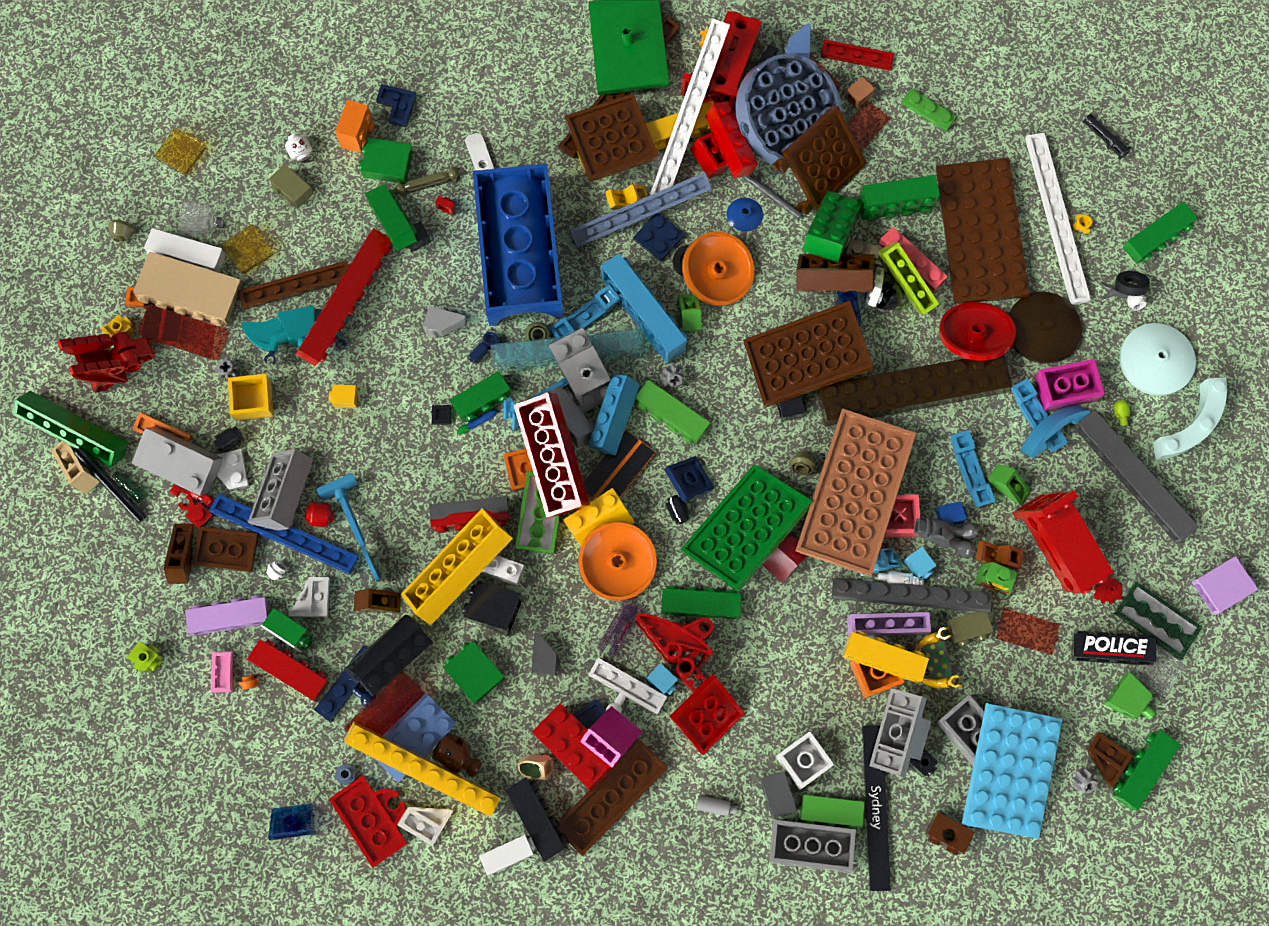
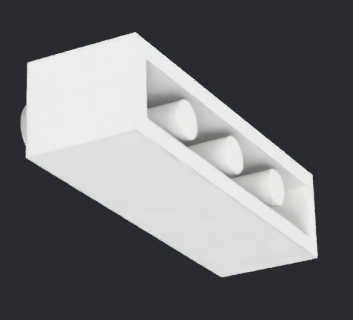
M153 228L144 246L147 253L150 251L218 273L226 257L222 248Z

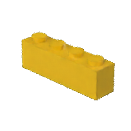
M861 631L849 634L842 655L843 658L918 684L923 681L929 658L924 657V653L914 650L913 652L906 651L902 645L894 644L892 646L886 644V640L874 637V639L866 637L867 634Z

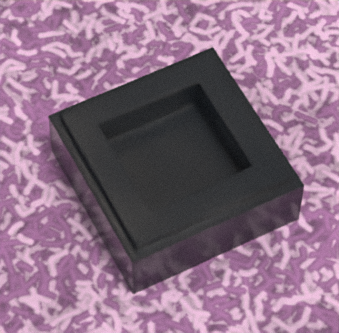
M432 405V425H451V405Z

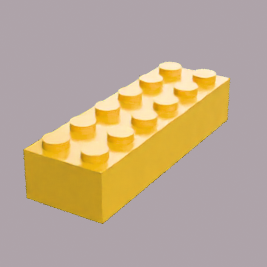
M481 509L401 593V596L418 617L432 625L513 538L497 520L484 509Z

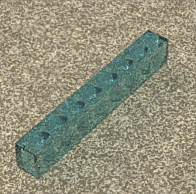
M640 328L586 334L600 360L604 356H610V359L621 358L622 354H628V357L640 356L639 353L644 352L643 335ZM564 336L490 344L492 367L497 368V371H505L511 366H516V369H524L529 364H535V367L546 366L548 362L559 365L549 344Z

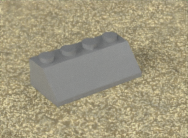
M297 449L272 453L248 523L277 531L289 529L293 523V516L299 505L301 493L305 488L306 478L311 471L313 459Z

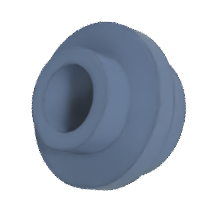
M348 764L339 766L335 773L336 780L343 785L351 784L356 778L354 767ZM343 771L349 772L347 778L342 777Z

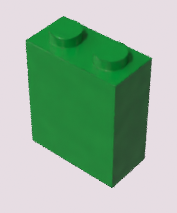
M368 137L367 144L363 145V160L359 162V171H361L363 178L394 183L400 181L402 184H405L413 154L411 144Z
M472 641L471 643L466 642L459 649L461 652L455 657L451 655L446 659L443 668L476 705L499 685L505 677L475 642Z

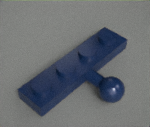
M364 645L356 654V656L352 659V661L355 660L363 651L367 649ZM343 671L315 707L314 711L329 722H332L352 694L359 697L361 704L366 708L373 707L376 704L377 698L376 696L372 697L369 692H364L360 689V683L356 684Z

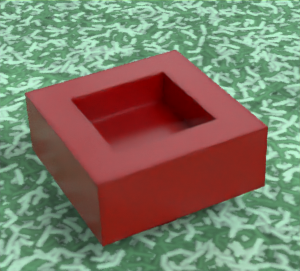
M438 196L435 200L437 209L452 216L454 215L456 206L452 199Z

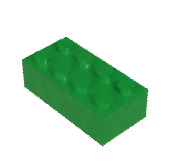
M935 175L863 185L857 199L862 201L860 209L861 220L867 219V221L871 222L879 217L891 219L900 214L910 216L914 212H921V214L929 213L933 210L940 193Z
M827 191L807 232L803 251L839 262L858 220L862 201L840 195L836 192Z

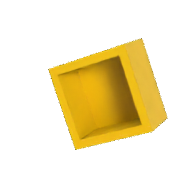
M267 374L228 378L230 415L235 421L274 417L272 386Z

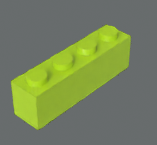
M893 241L878 252L918 313L925 315L939 305L898 242Z

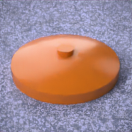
M713 231L699 236L688 246L683 257L682 272L687 287L695 297L709 305L726 306L740 300L749 291L754 279V263L749 250L741 240L726 232Z
M624 522L606 523L595 528L583 541L578 555L579 572L587 587L596 595L614 601L627 600L644 591L652 581L657 565L655 548L649 537L636 526Z

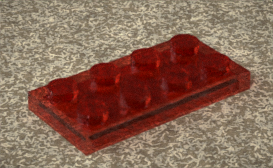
M402 670L343 728L348 732L352 723L356 722L383 736L425 692Z

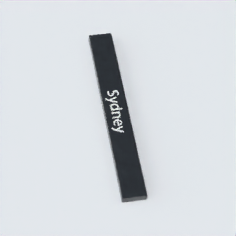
M881 725L862 726L869 891H891L885 771L869 766Z

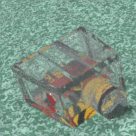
M183 199L177 232L181 237L187 239L212 237L213 228H224L225 220L224 217H215L216 212L211 206Z

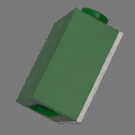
M275 608L272 609L261 625L262 628L300 653L304 648L308 649L313 642V634Z

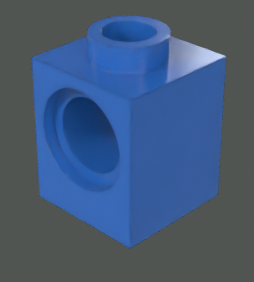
M961 501L938 506L935 510L938 519L945 520L951 525L952 523L954 525L963 523L967 517V510L965 506H962Z

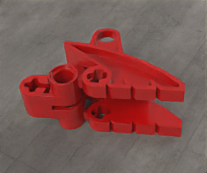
M118 332L112 337L109 334H99L98 336L91 335L75 337L73 339H59L57 342L60 350L74 355L78 365H71L69 367L71 375L76 379L91 382V388L94 393L107 390L114 384L128 382L125 372H135L142 367L141 363L150 361L155 357L148 338L130 339L127 332Z
M639 613L635 616L637 619L635 623L642 632H645L644 635L648 640L654 643L653 646L659 654H662V658L669 664H677L675 669L677 677L693 693L698 687L694 688V681L692 679L688 681L687 679L694 672L696 675L693 678L696 682L701 681L703 683L706 681L699 670L713 654V650L704 642L711 636L714 628L713 622L706 617L690 624L671 622L650 614ZM699 626H706L708 632H702ZM672 650L673 652V650H675L677 654L675 656L674 654L670 656L669 651ZM682 651L689 653L684 658H681ZM697 656H702L701 661L695 666L694 660ZM686 665L690 671L687 673L682 672L680 666Z

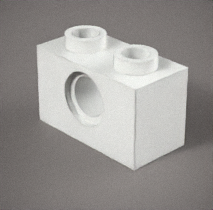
M496 556L483 569L481 574L518 587L525 567L523 564Z

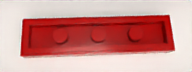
M825 39L821 52L822 58L891 71L894 53Z

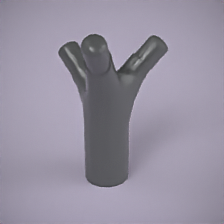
M1100 282V285L1108 292L1102 296L1103 300L1113 296L1124 299L1128 298V295L1119 292L1113 286Z

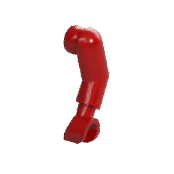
M173 484L169 491L176 497L183 492L196 500H202L208 507L214 501L207 494L199 496L176 484Z

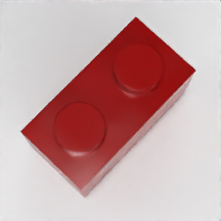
M712 132L699 137L690 148L691 153L706 173L708 179L720 175L728 167Z

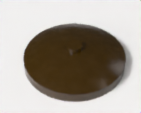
M1050 292L1030 293L1029 297L1020 298L1008 314L1016 326L1013 348L1030 361L1042 364L1061 361L1075 350L1080 341L1082 333L1080 317L1073 305L1057 294Z

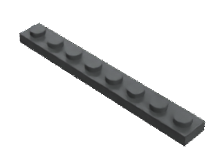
M833 578L831 599L984 613L991 612V592L838 578Z

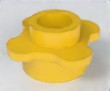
M1077 214L1072 228L1075 231L1080 230L1084 234H1088L1093 219L1088 215Z

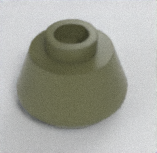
M112 220L108 224L109 235L113 241L118 243L128 241L135 231L130 223L122 220Z
M533 322L525 331V338L533 347L545 346L551 337L549 327L543 322Z
M800 451L790 460V467L796 474L809 475L815 471L814 457L808 451Z

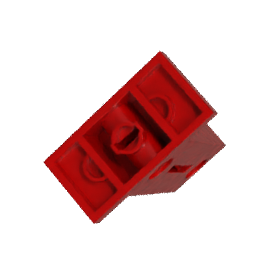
M727 10L723 22L730 26L703 103L713 101L716 104L729 101L733 112L736 113L737 93L757 45L762 21ZM684 72L681 85L682 96H685L693 73L688 74Z
M1075 490L1042 493L1013 511L1012 514L1016 519L1024 520L1066 592L1086 594L1093 589L1092 586L1097 583H1104L1109 579L1108 576L1114 573L1073 504L1072 500L1078 497Z

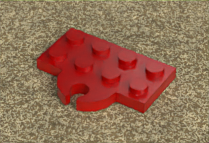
M361 776L329 798V801L371 867L374 868L408 844L397 828L398 822L406 811V804L403 801L400 802L397 809H390L388 805L391 798H398L400 794L391 789H380L374 792L365 776Z

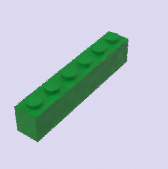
M28 391L15 399L13 415L76 449L83 447L91 457L110 467L124 458L128 442L32 391Z

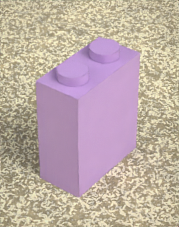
M1236 556L1191 582L1213 615L1221 613L1258 590L1255 580L1247 574L1244 564Z

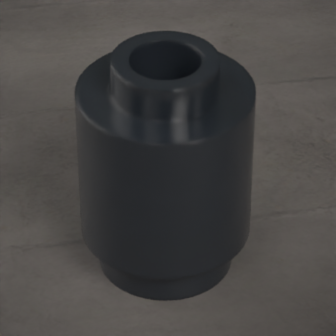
M234 426L215 435L216 440L213 442L219 451L223 449L226 452L240 444V441L244 438L238 428Z
M678 495L667 499L666 508L676 525L690 520L689 509Z

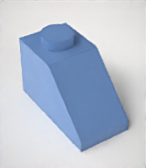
M806 24L789 38L788 46H785V53H792L800 57L805 56L810 59L811 24Z

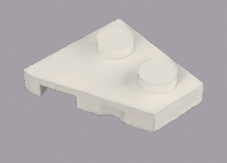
M877 266L874 273L873 291H868L866 296L867 304L876 307L877 303L880 304L883 297L884 268Z
M238 449L217 454V456L223 458L217 476L230 491L249 487L242 450Z
M309 577L303 591L297 597V602L293 609L290 610L289 617H328L330 578Z

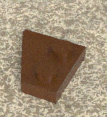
M1099 732L1094 735L1086 748L1107 785L1113 788L1133 755Z

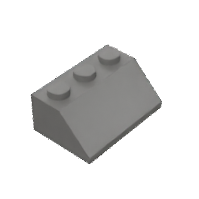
M562 387L544 392L543 394H558L570 438L576 447L579 448L590 440L595 424L591 419L587 420L583 415L585 411L579 404L575 405L572 401L574 399L572 394L568 390L564 391Z

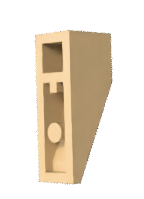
M60 441L51 450L69 484L87 494L99 483L98 479L74 455L76 448Z

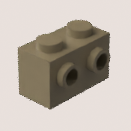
M850 238L845 254H874V272L877 266L881 267L883 263L882 258L878 254L883 249L881 245L868 244L861 239Z

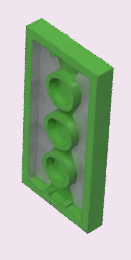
M527 471L514 548L553 554L559 516L546 517L534 473Z

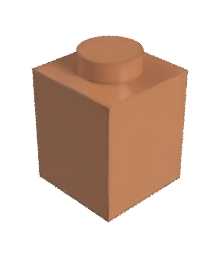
M861 77L847 89L845 98L858 109L873 96L875 88L870 81H866Z

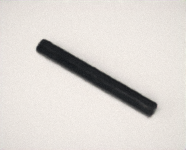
M79 447L74 451V455L138 523L146 518L142 510L83 447Z

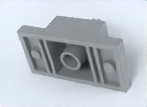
M583 327L549 344L555 359L583 410L587 412L602 404L611 379Z
M891 688L869 766L905 777L910 758L921 760L931 724L930 720L922 718L927 698Z

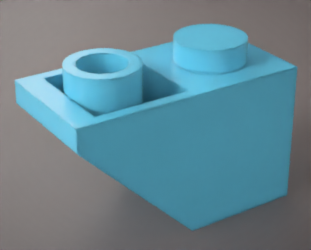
M894 548L880 549L872 575L901 566L899 556Z

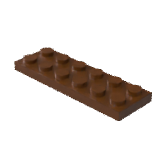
M639 739L619 760V763L591 792L588 791L561 818L558 826L560 833H564L569 843L583 856L651 787L668 767Z

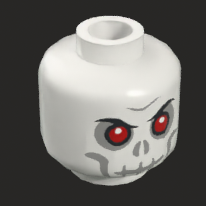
M292 134L288 137V141L285 144V148L292 160L302 162L311 157L310 154L313 149L305 135Z

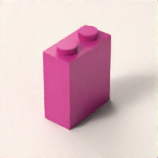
M611 706L589 728L580 742L610 767H613L635 743L643 731Z

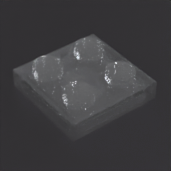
M1156 646L1157 662L1153 666L1136 665L1131 673L1148 689L1160 697L1166 698L1186 665Z

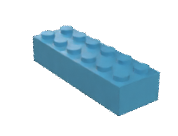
M619 253L601 265V279L606 286L610 284L620 297V304L668 364L685 352L687 336L682 329L679 330L676 327L674 318L670 314L667 315L665 313L663 304L659 300H655L650 287L644 286L637 271L634 272L630 268L631 264L626 257L623 258Z

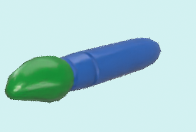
M498 410L488 411L468 424L462 425L457 430V435L468 433L471 429L493 418L498 413Z

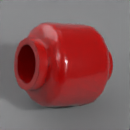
M313 501L310 505H307L305 520L308 521L310 526L327 527L329 522H333L334 510H331L329 503Z

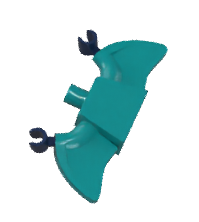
M313 305L277 312L278 319L275 317L265 322H242L241 328L255 346L269 352L264 358L265 363L267 364L268 357H273V365H275L277 359L274 355L277 353L278 347L288 342L289 345L298 344L299 348L322 309H315L314 313ZM349 316L344 320L346 323H348ZM339 331L335 335L337 340L334 344V348L337 351H341L338 347V342H342L345 347L347 346V342L344 339L338 338L342 334Z

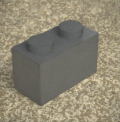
M784 771L759 779L772 818L797 811L798 801L795 794H791L789 787L792 786L788 774L785 775Z

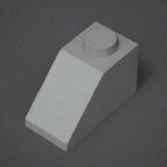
M429 306L423 323L424 332L433 338L437 336L443 337L466 325V316Z

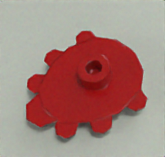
M1108 576L1109 579L1104 583L1094 587L1096 591L1094 598L1100 600L1102 604L1106 601L1109 604H1113L1114 600L1122 599L1121 585L1111 576Z

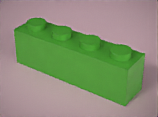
M647 380L636 395L635 403L638 409L643 412L647 410L652 414L651 417L659 423L662 421L667 424L666 427L671 432L680 433L683 435L682 439L689 444L692 442L697 444L710 426L709 421L650 380Z

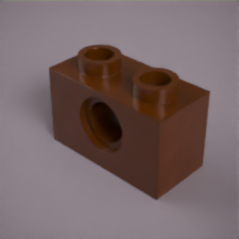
M936 812L924 835L929 837L928 841L932 844L939 846L941 843L947 847V852L957 856L958 853H966L975 832ZM947 829L953 834L950 841H947L944 837V832Z

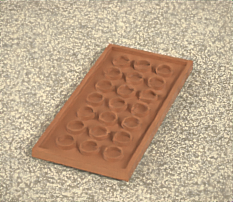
M842 408L812 498L813 503L810 505L795 551L871 577L916 433Z

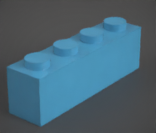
M612 374L588 443L590 447L601 453L616 455L640 387V384L630 377Z

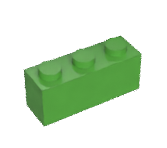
M809 795L801 796L799 820L804 821L805 824L816 825L819 822L824 823V826L830 827L845 825V828L855 829L856 831L857 827H863L864 802Z

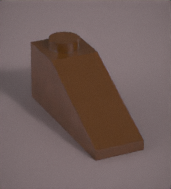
M194 524L173 525L163 568L168 584H188L192 566Z

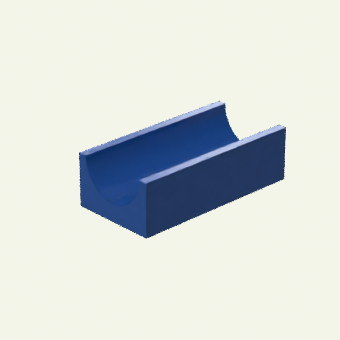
M547 164L473 171L485 308L489 326H496L505 317L529 312L546 313L554 316L556 319H562L563 307Z

